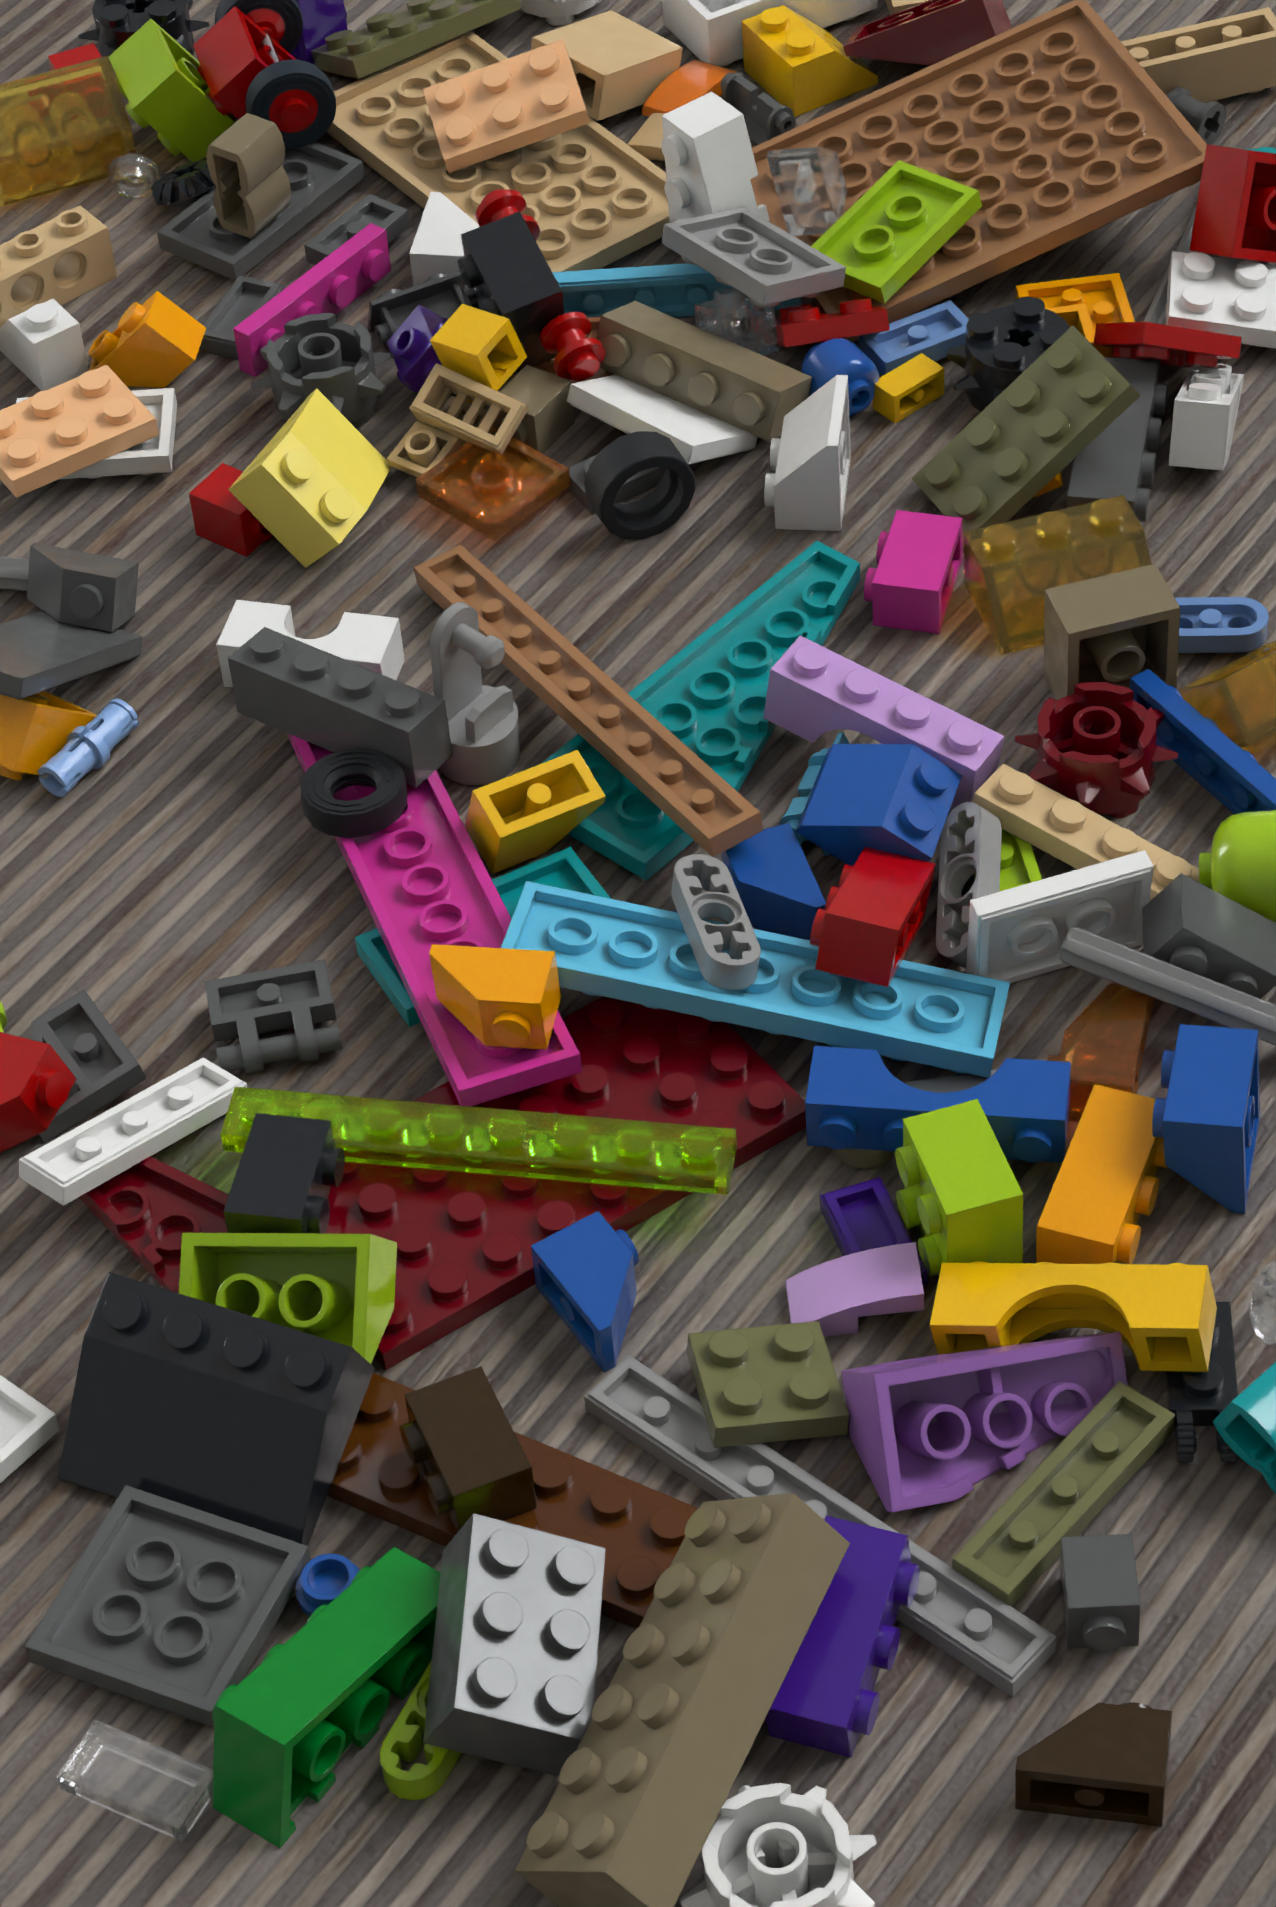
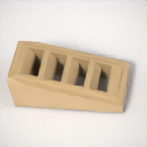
M437 363L409 408L418 421L501 455L528 411L526 404ZM451 393L457 394L447 413L442 412L441 410ZM468 399L473 400L462 421L457 419ZM483 406H490L479 427L472 426ZM500 411H504L508 414L496 435L489 434L488 432Z

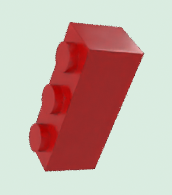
M865 846L853 866L845 864L838 887L832 886L825 909L819 908L817 910L810 935V945L819 947L815 969L888 987L925 919L936 863Z

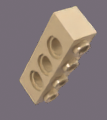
M80 205L71 210H66L57 217L29 231L22 232L15 236V238L1 244L0 327L8 319L27 311L36 304L54 299L60 305H63L116 278L117 271L108 227Z

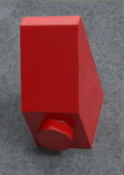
M0 1032V1153L46 1131L59 1108L66 1101L69 1091L77 1079L50 1044Z

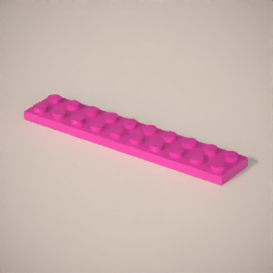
M288 734L289 741L304 773L322 757L333 753ZM436 770L417 788L406 783L407 805L400 818L386 829L362 837L343 838L334 836L462 1109L582 1072L580 1053L558 1011L547 1050L485 1046L436 997L429 956L431 945L501 948L512 920ZM366 785L349 786L337 791L332 797L344 801L359 800L369 796L376 789Z

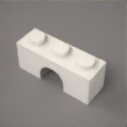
M236 600L216 644L224 687H233L228 657L264 627L394 680H397L405 660L399 618L344 612L338 627L330 634L316 639H302L295 637L291 607L289 605Z

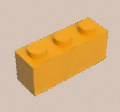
M1094 1084L1037 1224L1036 1263L1102 1264L1114 1262L1132 1264L1140 1240L1141 1227L1136 1225L1140 1214L1150 1216L1153 1211L1159 1189V1178L1155 1177L1158 1167L1169 1168L1165 1165L1164 1138L1153 1137L1152 1134L1155 1098Z

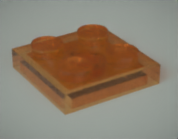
M492 426L488 433L495 436L498 428ZM512 437L502 455L468 442L417 478L416 485L418 497L496 541L570 487L571 481L569 468Z

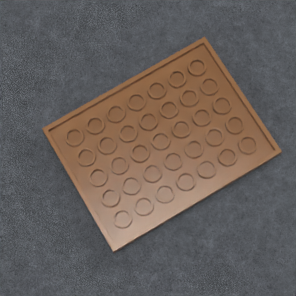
M1072 0L752 147L758 176L750 180L757 206L761 204L766 205L770 219L769 222L809 246H812L898 160L979 190L982 207L885 304L845 287L823 291L816 297H810L814 305L819 307V312L824 314L840 312L839 303L870 298L872 307L879 306L887 309L890 324L911 316L952 295L959 294L965 289L1000 273H1004L1019 264L1051 251L1088 232L1099 229L1114 220L1144 208L1183 188L1201 181L1207 144L1086 0ZM859 336L847 337L844 339L853 342L859 339Z

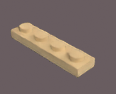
M1004 763L974 793L972 802L997 816L1001 822L1002 829L1075 869L1145 850L1153 864L1150 901L1181 873L1199 882V868L1191 865L1183 858L1165 851L1139 837L1131 830L1113 823L1087 809L1077 801L1061 795L1035 781L1025 773L1019 772Z

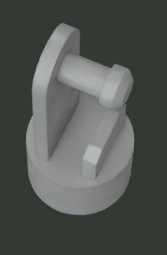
M457 602L442 613L433 628L430 638L434 696L445 700L453 753L438 770L445 777L457 783L486 785L506 777L514 770L519 761L518 709L513 701L511 689L504 685L496 688L482 685L481 666L485 669H490L502 661L505 654L504 642L494 635L485 636L480 633L477 611L464 602Z

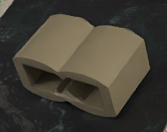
M246 113L209 144L206 157L210 176L216 185L214 207L223 229L252 239L289 206L291 187L288 175L282 166L285 158V147L278 126L272 121Z

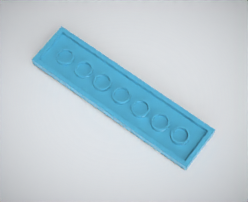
M529 881L525 883L501 948L555 951L560 987L580 991L587 995H600L641 1004L648 1008H661L699 1016L709 1021H722L760 1029L775 1035L784 1034L817 1041L832 1047L878 1050L880 1055L887 1056L893 1060L911 1061L949 1069L959 1074L968 1073L990 1078L1010 982L902 960L889 986L885 987L816 970L815 966L819 947L810 945V940L753 929L761 948L755 982L751 986L740 990L721 989L707 982L702 976L678 913ZM705 918L702 919L712 924H729ZM728 949V950H722V953H727V954H728V953H729V949Z

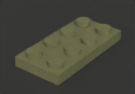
M410 0L406 4L407 10L395 15L391 12L378 14L366 20L367 27L355 32L343 30L325 38L326 44L311 50L315 66L320 70L360 79L522 8L519 0Z
M1072 325L912 477V480L944 516L962 518L963 537L978 550L1141 395Z

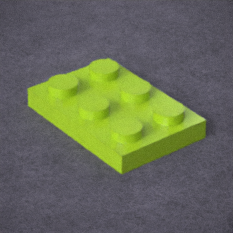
M898 160L811 247L846 267L843 287L885 304L982 207L979 190Z

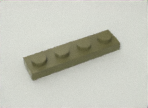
M1119 1381L952 1558V1569L1013 1607L1061 1555V1537L1078 1536L1174 1432L1175 1414Z

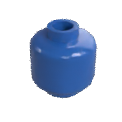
M844 338L830 339L813 346L805 355L800 371L812 376L808 397L836 375H848L849 417L865 410L871 404L874 398L875 384L879 380V372L873 361L854 343Z

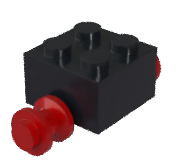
M510 189L494 190L483 198L476 210L475 219L479 227L461 234L464 257L458 258L457 262L462 278L468 287L462 290L465 304L510 319L527 355V358L513 374L519 373L527 364L534 367L554 359L553 367L559 377L575 381H582L592 377L599 370L605 358L606 352L602 343L595 338H588L592 326L584 313L564 312L562 290L536 243L540 234V228L532 216L524 215L527 206L522 194L519 191Z

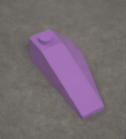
M1119 1331L899 1360L841 1371L845 1402L849 1413L850 1439L888 1512L908 1510L959 1499L974 1490L973 1485L1001 1469L1008 1470L1026 1459V1454L1057 1436L1065 1437L1070 1434L1119 1381L1128 1386L1121 1332Z

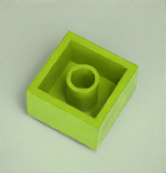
M149 19L108 57L117 75L113 79V83L129 101L125 105L126 111L142 128L145 129L150 125L159 132L157 133L159 140L174 156L183 153L193 162L206 157L209 144L237 122L233 114L230 113L224 116L215 108L216 105L207 95L210 91L208 84L197 71V67L200 65L199 61L154 20Z
M978 1099L904 1118L903 1147L895 1149L896 1164L904 1184V1189L896 1192V1200L904 1226L907 1229L915 1227L920 1236L918 1239V1251L927 1270V1276L937 1275L939 1279L942 1263H971L975 1261L1023 1263V1193Z

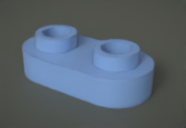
M1246 597L1175 598L1180 606L1178 654L1244 653L1259 648L1267 639L1268 611L1260 602Z

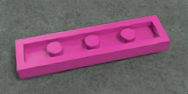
M372 223L368 224L234 327L233 331L240 370L254 377L258 376L268 368V362L260 355V350L267 346L269 340L275 342L285 334L284 325L287 322L310 314H337L390 273L391 263L386 229Z

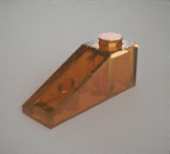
M1110 982L1065 1029L1060 1056L1049 1054L1047 1061L1071 1062L1069 1121H1080L1094 1084L1137 1094L1154 998Z

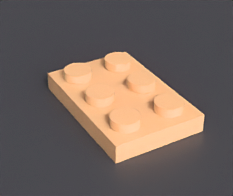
M564 39L423 89L443 160L449 173L591 123Z
M108 365L86 371L79 377L49 390L40 391L28 399L0 410V480L17 498L158 436L156 418Z

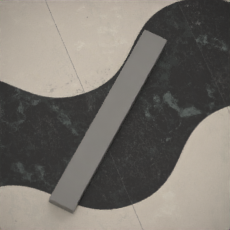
M630 1355L626 1356L584 1396L585 1409L588 1413L718 1500L794 1493L823 1520H825L827 1515L899 1533L763 1443L714 1448L701 1402ZM909 1540L911 1561L913 1564L920 1566L919 1582L911 1606L900 1605L896 1620L1013 1698L1056 1652L1057 1636Z

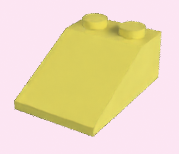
M316 389L307 397L228 490L307 568L343 541L367 512L392 467L388 465L387 460L340 411Z

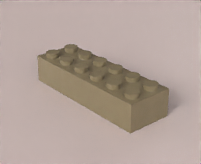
M794 1493L703 1502L700 1508L689 1518L684 1530L685 1538L670 1567L657 1580L654 1587L655 1597L640 1626L627 1639L623 1648L624 1657L608 1689L596 1700L591 1712L592 1720L577 1750L563 1764L559 1774L560 1783L544 1814L531 1827L526 1840L527 1848L515 1869L517 1874L557 1906L674 1907L850 1545L844 1537Z

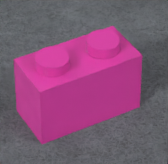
M896 510L889 532L881 531L876 552L878 566L877 568H869L865 578L864 600L872 602L874 626L940 634L963 561L962 518Z

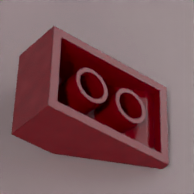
M928 0L859 26L843 48L846 56L931 66L1011 29L1012 26L1002 0Z

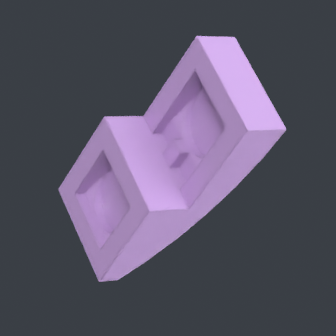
M916 1242L890 1245L845 1255L804 1270L787 1279L786 1292L790 1323L819 1321L823 1336L827 1337L858 1334V1317L923 1311L924 1290Z

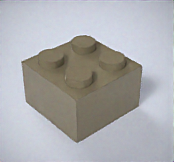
M1156 564L1045 589L1044 677L1056 700L1074 694V685L1079 683L1107 682L1130 689V678L1147 669H1150L1167 685L1177 689L1180 606Z

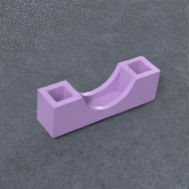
M799 636L770 669L764 719L812 743L828 731L847 729L870 736L881 744H914L962 775L949 812L964 802H972L974 793L998 769L1004 741L1003 735L805 637Z

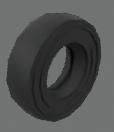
M356 748L340 750L322 757L308 768L301 780L303 812L315 829L329 836L353 838L368 836L384 830L400 818L407 805V785L403 769L393 757L378 750ZM366 785L376 789L369 796L359 800L344 801L332 797L337 791L349 786Z

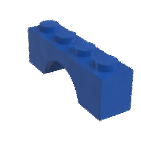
M814 1046L805 1100L807 1146L895 1152L896 1148L903 1147L904 1118L978 1099L1006 1159L1023 1160L1026 1162L1062 1163L1066 1153L1070 1112L1071 1062L1006 1058L1000 1068L979 1085L961 1091L942 1093L920 1090L898 1080L886 1068L878 1050Z

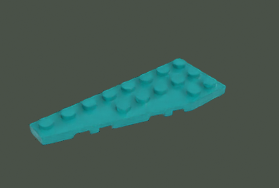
M815 541L628 694L738 792L776 727V724L763 718L770 669L799 636L805 637L821 646L824 644L860 581V563L819 541ZM579 734L544 761L547 762L575 750L580 752L606 798L600 807L572 829L568 835L647 881L694 841Z

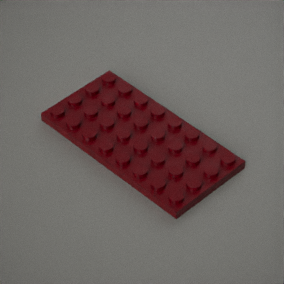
M602 996L562 1018L580 1053L582 1072L465 1109L461 1108L448 1081L339 1141L335 1146L344 1150V1174L340 1186H331L328 1195L330 1215L325 1234H372L397 1242L394 1310L374 1357L385 1370H388L535 1285L531 1245L597 1211L600 1212L614 1231L622 1229L626 1232L806 1128L805 1100L726 1022L709 1021L699 1016L661 1008H648L641 1004Z

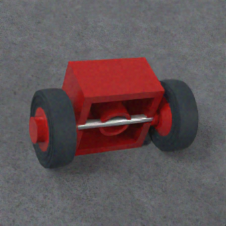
M221 0L215 13V25L193 44L200 63L197 71L208 84L210 91L207 95L216 105L215 108L224 116L231 113L237 119H240L246 113L276 123L282 134L285 149L303 147L318 140L325 134L334 120L336 97L329 79L318 67L309 62L297 60L291 55L297 47L303 32V18L297 1Z

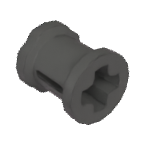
M1176 87L1166 95L1206 144L1211 145L1218 138L1226 118L1225 107L1222 104L1214 101L1206 104L1192 98L1189 90L1183 87Z

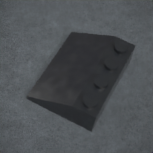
M109 1272L84 1334L58 1479L115 1499L119 1497L125 1485L308 1546L375 1367L350 1346Z

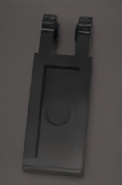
M1216 1302L1217 1311L1208 1372L1166 1371L1168 1410L1175 1414L1177 1462H1193L1194 1454L1197 1451L1196 1431L1193 1429V1426H1215L1213 1421L1238 1396L1230 1302ZM1216 1431V1449L1220 1454V1462H1236L1237 1454L1228 1446L1219 1432Z

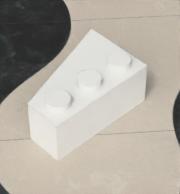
M711 91L662 115L664 139L661 142V148L665 157L667 182L664 185V190L668 199L669 223L739 207H745L765 220L770 221L766 205L761 204L757 206L750 179L758 176V171L744 115Z

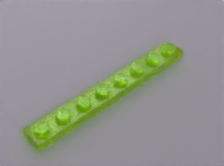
M245 1087L234 1088L220 1134L224 1151L243 1153L256 1113L330 1120L336 1148H343L345 1162L728 1195L737 1150L736 1129Z

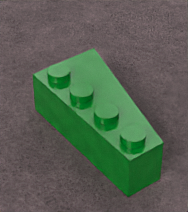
M393 1547L373 1566L362 1568L356 1574L350 1586L330 1604L319 1606L312 1613L306 1625L287 1642L277 1644L271 1648L261 1665L238 1685H230L222 1692L215 1703L212 1713V1720L214 1722L213 1809L278 1848L284 1845L296 1830L295 1822L290 1820L292 1813L307 1796L319 1803L336 1782L335 1774L331 1771L343 1752L351 1743L362 1749L369 1743L380 1729L379 1724L386 1714L390 1696L393 1694L404 1700L418 1684L431 1662L441 1572Z

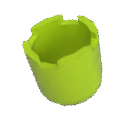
M1276 810L1244 812L1231 815L1221 822L1214 833L1211 852L1200 853L1199 883L1275 923Z

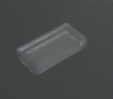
M97 1720L92 1723L57 1775L62 1790L181 1842L185 1840L213 1797V1769Z

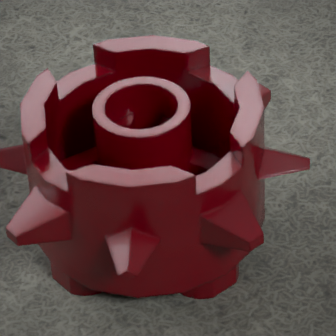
M1107 682L1079 683L1074 685V694L1060 698L1059 700L1050 697L1044 701V705L1037 716V733L1017 735L1014 741L1037 750V764L1028 775L1029 777L1061 795L1077 801L1097 814H1108L1115 818H1125L1137 812L1139 801L1150 794V788L1155 780V762L1177 759L1178 752L1156 744V730L1164 719L1163 712L1159 709H1152V707L1146 710L1144 706L1133 700L1134 691L1127 687Z

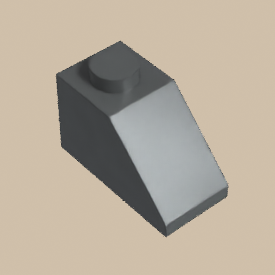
M33 543L30 545L27 599L58 622L113 632L135 616L139 562Z

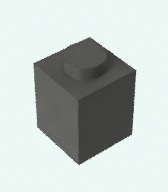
M1132 1534L1061 1537L1060 1580L1067 1649L1090 1648L1096 1651H1110L1121 1646H1139L1140 1597Z

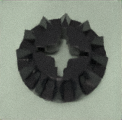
M204 157L198 161H190L183 166L175 167L171 172L162 174L161 178L156 180L151 186V190L156 204L180 207L196 202L216 185L208 170L207 157Z

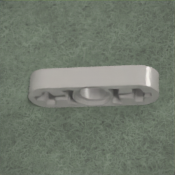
M964 802L949 813L940 838L936 947L941 955L963 968H966L970 900L997 893L1000 888L1001 822L997 816L974 802ZM974 873H977L971 889L961 897L964 885Z
M693 854L682 857L674 866L671 897L702 976L707 982L721 989L740 990L751 986L757 978L761 948L729 869L722 861L712 856ZM716 918L724 920L729 924H712L702 919ZM728 949H729V953H728V954H727V953H722V950H728Z

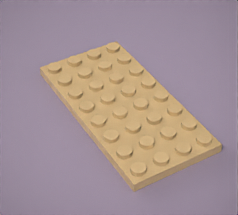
M472 31L369 74L334 91L336 114L326 132L424 209L430 192H441L477 223L475 219L476 210L487 194L498 189L519 191L526 201L527 207L524 215L532 216L540 228V234L536 243L552 272L601 269L660 239L663 236L664 224L669 223L668 199L664 190V185L667 182L666 172L591 118V123L449 173L443 160L423 89L508 59V57Z

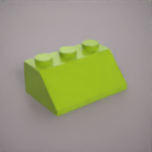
M182 1233L179 1294L350 1346L371 1364L394 1310L397 1242L372 1234Z

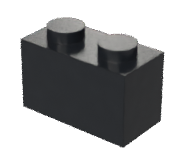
M255 1114L224 1209L228 1233H326L330 1215L328 1195L331 1186H340L345 1166L344 1150L335 1146L330 1120Z

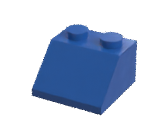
M833 744L826 753L795 832L844 863L852 866L865 846L929 862L935 852L962 775L914 744Z
M1180 1024L1175 1050L1165 1049L1163 1053L1161 1087L1168 1089L1167 1098L1155 1099L1152 1119L1153 1137L1164 1138L1166 1166L1232 1213L1245 1214L1260 1122L1258 1030Z

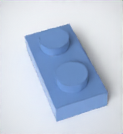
M950 300L890 323L889 331L859 335V349L873 361L878 372L883 376L921 353L933 361L947 357L949 348L965 345L966 325L969 319Z

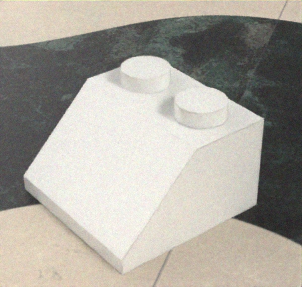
M836 375L784 416L781 438H772L770 469L776 472L775 474L766 473L764 501L765 506L774 507L775 529L841 531L851 462L848 375Z

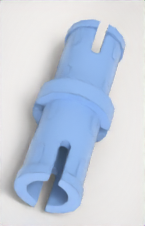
M115 698L86 726L76 727L68 735L67 744L39 768L38 774L41 775L39 780L44 788L55 796L65 797L86 773H89L92 769L101 768L110 759V751L139 725V721L136 720L138 716L134 709L125 701Z

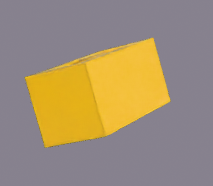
M923 353L880 377L875 384L874 398L872 400L873 409L893 423H897L945 394L944 367Z

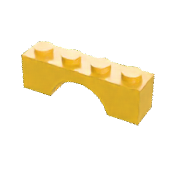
M983 1261L942 1263L930 1320V1329L938 1355L1031 1343L1045 1334L1067 1328H1092L1104 1332L1119 1331L1121 1332L1122 1342L1134 1354L1140 1371L1208 1372L1217 1306L1208 1265H1187L1183 1263H1171L1168 1265L1119 1264L1114 1262L1102 1264H1055L1051 1262L988 1263Z

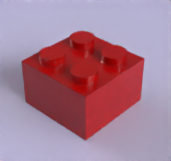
M1207 144L1189 250L1231 258L1276 263L1275 153Z

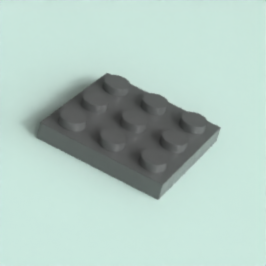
M125 1485L25 1645L29 1662L214 1727L212 1713L216 1701L227 1687L232 1684L238 1685L246 1676L296 1590V1583L303 1568L311 1560L309 1548L306 1545Z

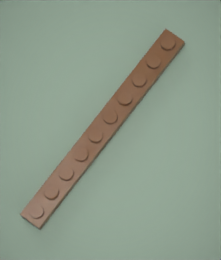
M461 544L413 567L417 585L444 610L457 602H464L473 607L478 613L479 632L485 636L494 635L504 642L505 654L501 663L712 857L764 831L759 810Z

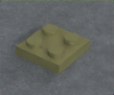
M819 1321L688 1333L687 1356L714 1448L847 1435L849 1413Z

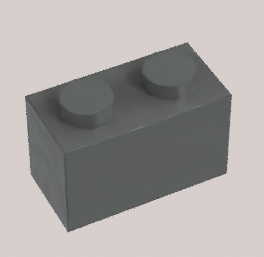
M1182 873L1142 908L1144 954L1259 999L1276 986L1275 922Z

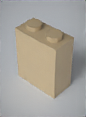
M612 10L534 36L531 42V50L564 39L588 115L597 121L643 105L659 84L680 67L683 47Z

